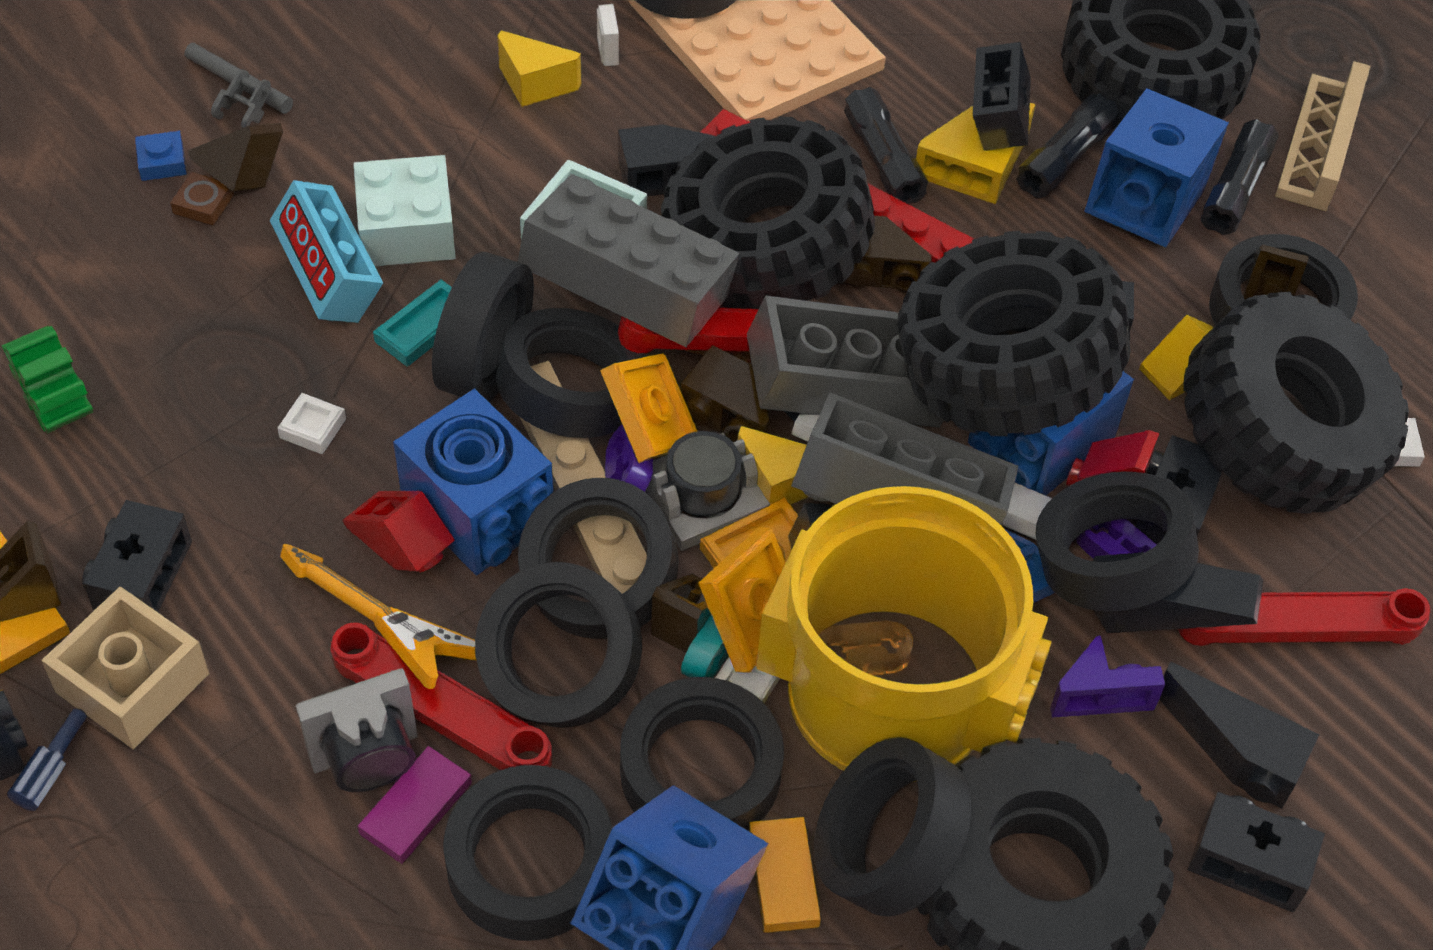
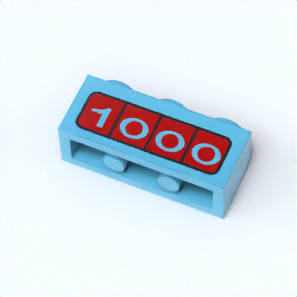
M293 180L272 215L270 222L318 319L358 323L383 285V281L333 186Z

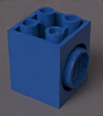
M1146 88L1107 139L1084 212L1163 247H1167L1204 193L1229 122Z
M1122 371V376L1109 394L1104 393L1103 399L1095 408L1088 413L1085 411L1075 416L1072 422L1057 427L1053 425L1041 429L1040 433L1024 435L1023 432L1008 433V436H991L988 432L977 430L975 433L970 432L967 443L974 449L1018 465L1015 483L1046 496L1068 478L1076 458L1086 459L1092 442L1115 438L1134 379Z
M475 388L393 441L400 491H422L455 540L447 547L476 576L490 566L500 565L510 556L512 551L519 546L524 526L533 511L545 498L553 493L552 463Z
M673 785L612 828L571 924L611 950H710L726 935L769 843Z

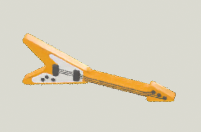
M283 544L280 557L292 572L299 578L307 577L373 621L378 631L426 688H435L438 678L435 655L476 661L475 639L399 609L388 607L324 565L323 558L289 544Z

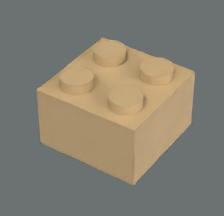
M121 586L41 660L52 686L59 696L74 707L82 709L89 718L133 750L209 675L199 641Z

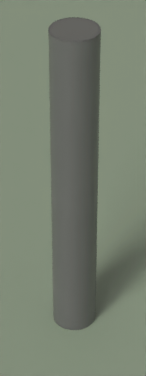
M190 43L185 49L184 55L187 59L229 83L232 82L234 75L241 70L196 43ZM249 74V79L257 83L260 82L259 79ZM246 87L243 90L250 95H252L254 92L253 90ZM271 87V93L264 103L286 114L293 106V99Z

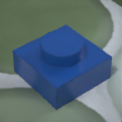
M180 131L135 137L141 181L187 175Z

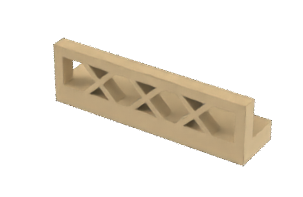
M1354 61L1346 83L1312 74L1275 197L1327 211L1339 182L1370 65ZM1316 91L1340 97V100L1325 105L1316 94ZM1321 118L1329 127V130L1317 133L1308 122ZM1313 147L1322 158L1308 162L1300 151ZM1305 176L1314 187V191L1290 185L1289 181Z

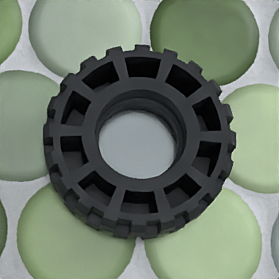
M1073 0L1061 49L1062 68L1069 83H1072L1071 88L1081 102L1088 96L1100 93L1105 98L1115 102L1120 112L1116 118V126L1120 124L1146 88L1219 119H1224L1233 112L1234 107L1240 104L1245 96L1260 52V28L1247 0ZM1143 42L1166 45L1177 51L1158 49Z
M779 116L775 120L757 118L750 120L748 124L738 127L736 125L721 130V134L712 139L706 138L696 146V150L690 156L686 155L676 168V175L670 177L664 192L661 216L672 219L679 225L707 238L714 239L740 253L729 295L722 303L725 308L759 309L765 296L804 301L812 298L817 300L830 292L831 287L838 282L842 284L852 274L855 263L861 262L870 246L869 240L875 228L874 207L859 154L848 145L847 140L833 130L826 131L825 127L811 120L801 122L797 121L794 117ZM794 206L785 214L768 221L757 223L742 222L750 215L769 207Z
M1009 231L1004 232V235L989 238L987 235L979 237L961 248L956 246L943 254L939 261L928 264L921 271L917 282H912L898 313L899 339L908 379L911 381L914 394L936 416L947 423L953 421L960 429L972 433L979 430L988 432L991 436H1008V433L1023 432L1024 435L1040 433L1043 428L1053 425L1060 427L1072 422L1076 415L1083 411L1088 413L1095 408L1103 399L1104 393L1109 394L1122 376V371L1128 364L1131 353L1126 296L1119 274L1092 247L1086 249V246L1079 240L1068 236L1065 238L1056 237L1052 232L1036 231L1034 234ZM1033 328L1018 334L996 335L1011 329Z
M1291 292L1268 293L1267 295H1257L1244 300L1238 307H1234L1202 338L1192 350L1189 356L1188 367L1185 369L1183 391L1187 392V396L1185 397L1184 406L1187 418L1192 420L1194 426L1193 435L1199 446H1204L1211 457L1209 461L1219 472L1223 471L1234 481L1232 484L1245 494L1251 493L1259 498L1260 503L1272 508L1286 507L1288 512L1311 513L1312 511L1324 513L1335 510L1342 504H1347L1395 466L1399 460L1401 450L1405 446L1408 426L1405 425L1409 415L1408 402L1406 399H1403L1401 391L1403 384L1398 372H1394L1390 366L1388 355L1381 346H1377L1368 336L1369 332L1358 322L1353 323L1344 316L1345 312L1333 305L1326 306L1319 303L1317 298L1308 295L1292 296ZM1281 387L1288 390L1298 399L1309 417L1292 404Z
M1019 738L1015 745L1007 746L1005 742H998L983 747L978 759L974 756H966L955 766L963 773L970 790L972 810L969 831L960 857L947 879L931 897L917 906L918 912L923 915L929 914L930 916L927 931L938 946L943 947L947 945L950 950H1144L1165 912L1164 906L1172 892L1174 874L1168 867L1173 858L1171 840L1165 832L1160 833L1159 831L1163 818L1157 807L1151 800H1144L1140 794L1142 787L1127 772L1122 775L1111 766V760L1096 752L1090 755L1076 749L1077 744L1057 740L1056 744L1041 743V738ZM1019 833H1036L1051 837L1071 849L1080 859L1090 880V891L1077 898L1065 901H1045L1028 896L1014 888L1003 878L993 862L990 846L1004 837Z

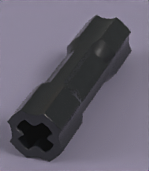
M870 86L863 90H854L845 99L846 107L844 113L855 133L864 141L880 171V179L888 194L907 204L917 203L927 194L928 179L917 160L909 154L891 121V113L879 92Z
M1100 93L1088 96L1071 114L1070 120L1043 147L1036 149L1018 167L1019 175L1016 180L1021 189L1029 192L1035 198L1046 197L1065 178L1066 172L1094 143L1101 141L1117 124L1116 118L1120 112L1115 102L1105 98Z
M1258 119L1244 123L1234 143V149L1227 165L1204 205V211L1200 220L1207 230H1214L1222 235L1236 232L1246 210L1249 197L1262 169L1266 167L1279 137L1277 130L1272 124L1262 123Z

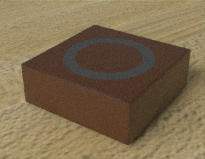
M191 172L170 202L173 214L214 226L234 196V191L215 178Z

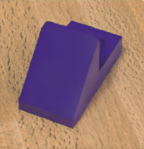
M1098 635L1059 682L1050 707L1051 716L1055 718L1153 711L1165 686L1161 666L1142 667L1137 664H1127L1109 670L1102 639Z

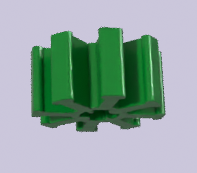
M47 325L1 345L10 363L8 365L14 379L21 386L24 393L23 397L29 409L33 410L43 432L50 433L94 413L93 407L86 397L88 392L85 385L72 367L73 360L66 347L62 348L58 335L52 326Z

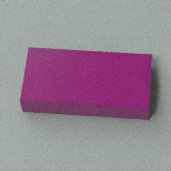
M428 746L415 760L407 773L399 778L358 825L359 835L403 864L472 784L471 774Z

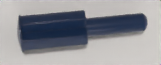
M76 708L71 711L47 748L39 746L7 792L8 798L13 803L29 811L37 810L66 765L62 761L63 753L87 718L86 713L82 709Z

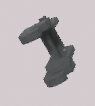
M244 69L239 70L234 75L227 91L224 89L220 90L212 105L211 115L220 120L224 116V113L220 111L221 108L230 109L233 103L239 101L249 106L242 119L241 129L251 126V122L259 123L265 113L261 108L271 93L270 81L264 79L257 83L249 79L248 71ZM245 87L254 91L250 99L241 96Z

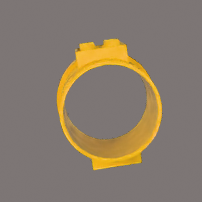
M909 486L878 488L856 494L837 503L824 512L811 525L808 531L801 529L762 613L756 669L788 681L791 712L802 735L816 752L843 771L867 748L880 741L898 737L914 740L955 765L968 756L972 750L981 753L983 747L998 742H1005L1006 740L1017 743L1031 699H1033L1052 641L1042 638L1049 617L1032 611L1033 586L1026 560L1013 538L990 515L961 498L933 489ZM870 612L908 614L928 621L951 635L968 653L977 671L963 678L937 684L918 685L888 681L850 665L836 655L822 641L819 635L837 622L859 614Z

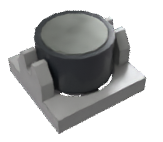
M697 431L688 433L676 440L668 451L667 456L653 461L652 479L645 490V493L662 510L675 542L681 551L699 544L701 538L770 506L757 485L758 471L753 454H745V442L743 439L732 442L724 433ZM739 495V500L737 501L735 506L726 513H724V510L732 506V504ZM681 511L691 515L707 516L708 519L690 517L681 513Z
M397 669L295 705L314 773L331 768L335 782L341 790L348 792L371 791L394 782L407 773L414 764L416 754L410 740L417 738L418 735L410 686L403 669Z

